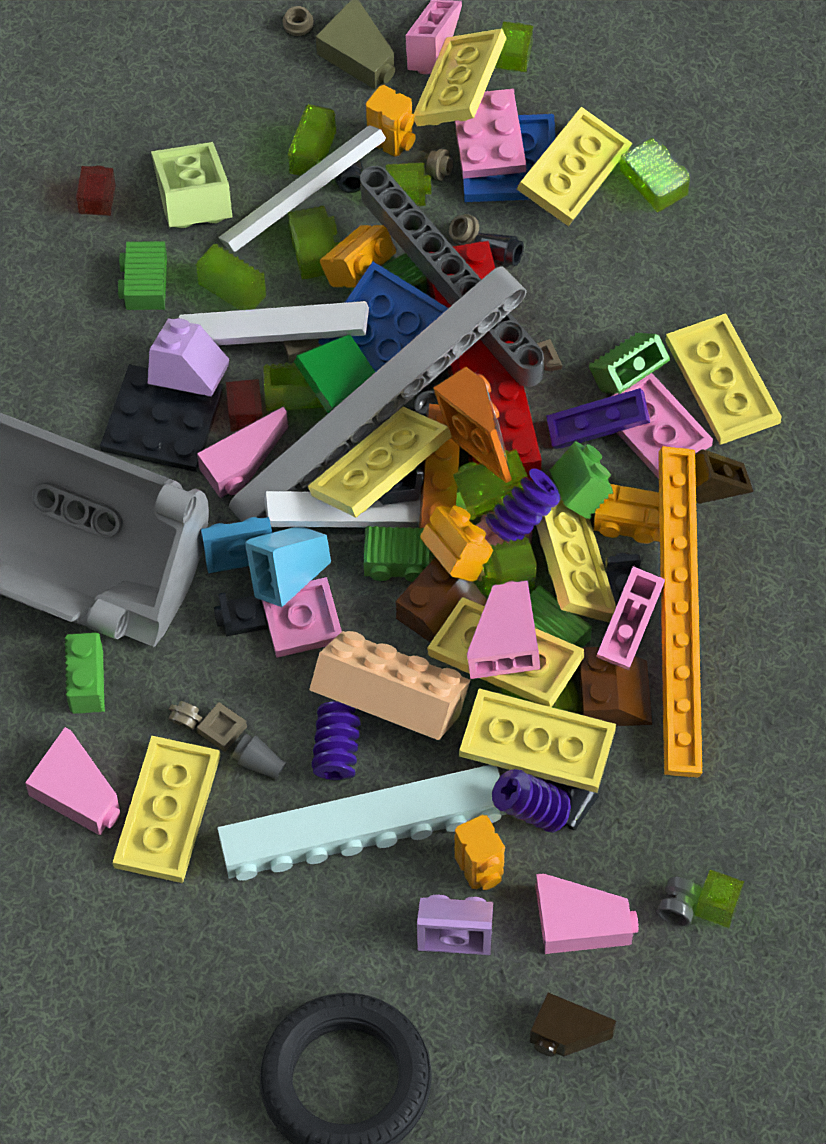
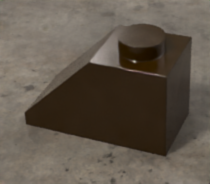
M704 449L695 453L696 503L701 504L754 492L744 463Z
M548 992L531 1029L530 1043L535 1044L534 1048L541 1054L553 1057L556 1053L564 1057L612 1039L617 1021Z

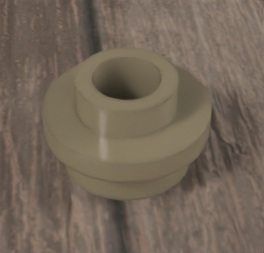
M292 7L283 17V28L287 33L294 36L305 35L313 28V17L304 7Z
M447 149L431 151L426 164L427 173L429 176H433L435 180L443 181L445 175H450L453 169V159Z
M469 214L456 216L449 227L450 237L458 245L471 244L479 231L478 220Z
M180 701L178 706L171 704L169 707L171 714L168 720L177 725L184 724L187 729L194 730L196 724L202 722L203 718L197 714L199 709L189 703Z

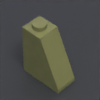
M351 0L316 36L317 55L376 90L382 82L388 83L395 73L394 52L359 0Z

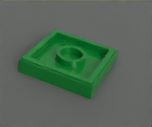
M350 334L299 354L294 360L295 365L327 413H330L375 373Z

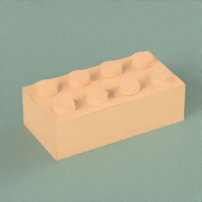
M342 631L319 653L309 690L440 740L461 713L470 679L462 677L454 669H441L433 666L425 658L399 653L391 645L376 644L365 640L364 636L357 632Z

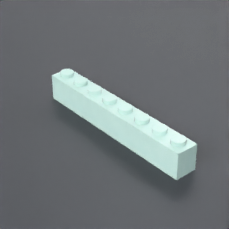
M493 765L482 766L218 827L219 840L228 878L236 877L238 880H248L254 878L257 872L271 869L273 872L286 871L294 863L307 861L308 864H318L325 861L329 855L342 853L344 856H352L360 853L364 847L377 845L379 848H386L396 844L398 839L407 837L421 840L429 837L433 831L441 829L455 832L457 826L482 814L487 815L491 823L500 820L502 815H506L504 811H499L492 801V790L500 777L498 768Z

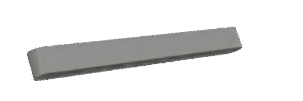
M503 266L492 270L240 490L230 501L229 509L241 522L252 517L266 518L264 500L266 491H307L309 489L308 485L395 414L516 308L524 299L526 289Z

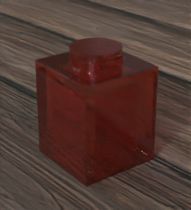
M100 165L81 166L76 195L79 214L111 216L116 187L113 168Z
M259 379L226 382L231 431H240L263 418Z

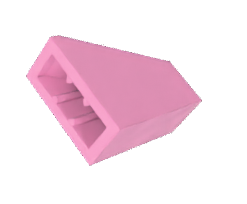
M510 581L492 586L467 652L470 679L541 669L528 581Z
M65 727L25 782L28 794L37 801L101 835L105 827H113L119 818L120 809L117 795L72 731Z
M536 874V894L545 954L632 944L633 933H638V918L636 911H630L627 898L547 874Z

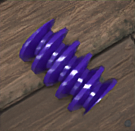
M531 469L529 474L532 479L523 477L520 481L523 488L514 486L511 490L514 497L506 495L502 499L505 506L497 504L494 507L496 515L488 513L485 517L489 528L509 543H520L525 535L533 530L534 525H538L542 517L550 513L551 507H556L560 502V494L557 487L541 470Z
M336 701L326 702L318 707L317 731L314 735L316 744L313 747L314 757L311 762L313 773L316 776L329 780H346L355 776V769L350 766L357 763V758L351 753H355L358 750V744L354 740L359 738V731L355 728L361 724V720L358 716L353 715L356 711L354 707Z
M512 769L505 772L499 777L492 790V801L499 811H504L508 815L524 820L528 824H533L537 828H542L546 832L554 833L560 830L569 818L571 805L567 793L561 788L546 783L542 779H538L522 770Z

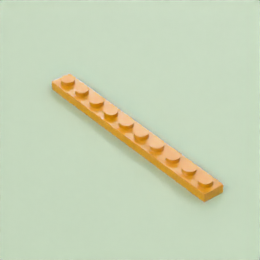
M662 446L658 451L660 571L661 578L665 579L661 589L664 775L698 778L702 774L695 450Z

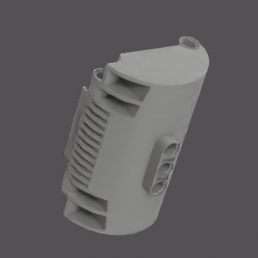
M0 413V594L67 621L82 624L111 638L119 639L125 635L155 647L166 633L188 593L202 554L203 539L201 529L208 527L209 518L208 500L205 493L195 488L185 491L177 481ZM48 489L54 493L55 502L51 501L48 497ZM78 501L84 505L85 514L81 513L78 509ZM108 513L112 514L115 518V526L108 521Z

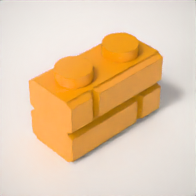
M385 85L379 86L366 102L367 126L371 125L381 129L386 137L385 141L379 144L377 148H383L384 152L394 157L399 156L403 150L409 151L416 139V135L412 133V126L415 122V115L412 114V99L401 93L396 94L395 90Z
M360 225L322 257L320 264L332 287L345 286L346 288H355L370 264L374 261L382 266L396 254V247L388 229L384 225Z
M610 484L613 494H608V499H604V503L599 504L600 508L596 509L594 531H600L603 536L615 538L619 535L633 537L635 541L644 544L653 541L660 542L659 492Z
M440 505L435 508L429 519L431 523L426 524L420 538L452 577L473 582L477 580L483 570L482 564L487 563L494 550L485 539L486 532L469 521L471 517L469 512L459 506L449 508Z
M482 814L457 826L455 829V859L461 870L464 871V876L471 889L482 887L483 890H488L498 885L502 881L501 877L504 874L505 846L499 835L495 833V828L489 817Z

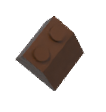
M435 557L396 600V619L431 643L462 597L483 606L486 605L487 599L474 582L452 577Z
M600 647L583 648L584 658L578 666L581 715L614 723L616 726L652 725L647 661L634 656L629 670L596 657Z

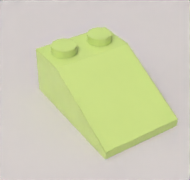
M213 142L151 151L163 209L169 228H187L195 223H218L224 219L232 218L229 183Z

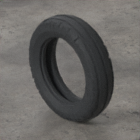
M336 993L321 996L306 1002L292 1011L271 1035L265 1047L260 1067V1089L266 1111L275 1127L292 1144H398L413 1130L420 1120L429 1099L432 1081L431 1063L426 1045L412 1022L392 1005L375 997L357 993ZM338 1030H356L378 1039L393 1055L399 1072L398 1084L389 1103L373 1117L353 1124H336L318 1118L304 1107L293 1086L294 1069L305 1048L320 1036Z

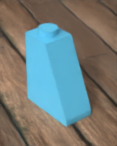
M293 527L251 538L245 542L255 598L283 607L331 563L327 535L305 527Z

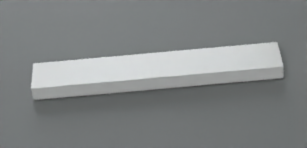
M371 125L367 126L218 237L226 248L236 252L385 141L386 137L381 129Z
M366 301L184 314L179 315V318L185 319L189 323L201 325L219 346L344 337L349 334L351 336L366 335L369 307Z
M266 491L264 497L266 517H269L271 527L390 526L419 528L421 492L418 501L382 505L379 500H376L356 518L313 497L310 492ZM457 493L456 506L468 512L466 493Z

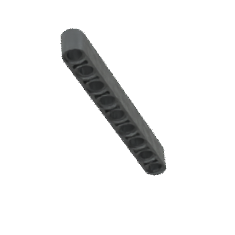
M370 166L362 171L360 186L363 204L381 225L388 229L393 239L452 306L481 279L387 170L380 166ZM511 313L506 315L480 338L517 383L525 387H532L542 380L544 353Z

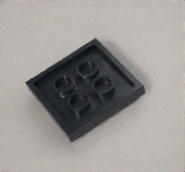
M129 364L100 444L101 451L197 472L199 466L197 453L205 448L224 392V384H218L212 397L148 384V368Z

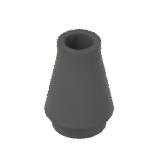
M245 734L232 754V758L238 761V766L266 775L275 781L287 764L257 735L252 737Z

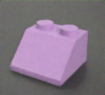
M168 318L150 348L148 384L212 397L228 367L229 358L201 325L189 323L185 319Z
M431 895L428 898H420L417 919L418 951L490 955L493 902H486L485 899L480 897L453 900L444 895Z

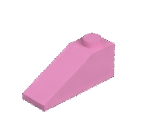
M430 1L405 35L408 70L418 71L420 74H431L446 37H453L462 7L461 1Z
M282 407L197 453L200 471L220 498L227 494H237L254 476L288 428L287 411L285 408Z
M636 567L632 568L596 657L629 670L665 579Z

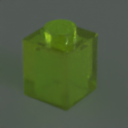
M503 21L501 29L506 36V41L497 60L496 68L527 72L533 45V26Z
M424 163L386 164L387 172L417 206H426L425 195L431 194V175H424Z
M710 869L698 899L695 916L730 928L741 898L744 881Z

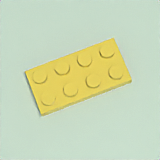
M502 29L446 37L414 112V121L417 127L439 125L452 121H466L475 117L506 41V36Z
M581 107L522 179L517 190L569 227L627 153L632 143Z
M726 313L666 334L665 341L720 445L781 423L782 416Z
M402 407L308 485L310 493L313 497L356 518L452 437L450 430L444 424L406 407Z
M560 497L558 505L551 507L550 513L547 516H543L541 522L536 525L540 544L548 564V571L557 595V602L563 611L610 623L616 609V604L590 519H586L566 507Z
M462 597L428 646V655L470 674L467 652L485 606ZM535 628L541 669L482 677L480 679L537 704L552 707L583 660L584 649Z
M479 689L459 750V757L508 770H522L535 777L597 793L615 734L616 724Z
M151 736L113 859L114 868L175 882H184L220 760V750Z

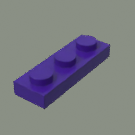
M641 388L546 415L552 447L555 449L571 446L575 441L582 443L650 423L645 394Z

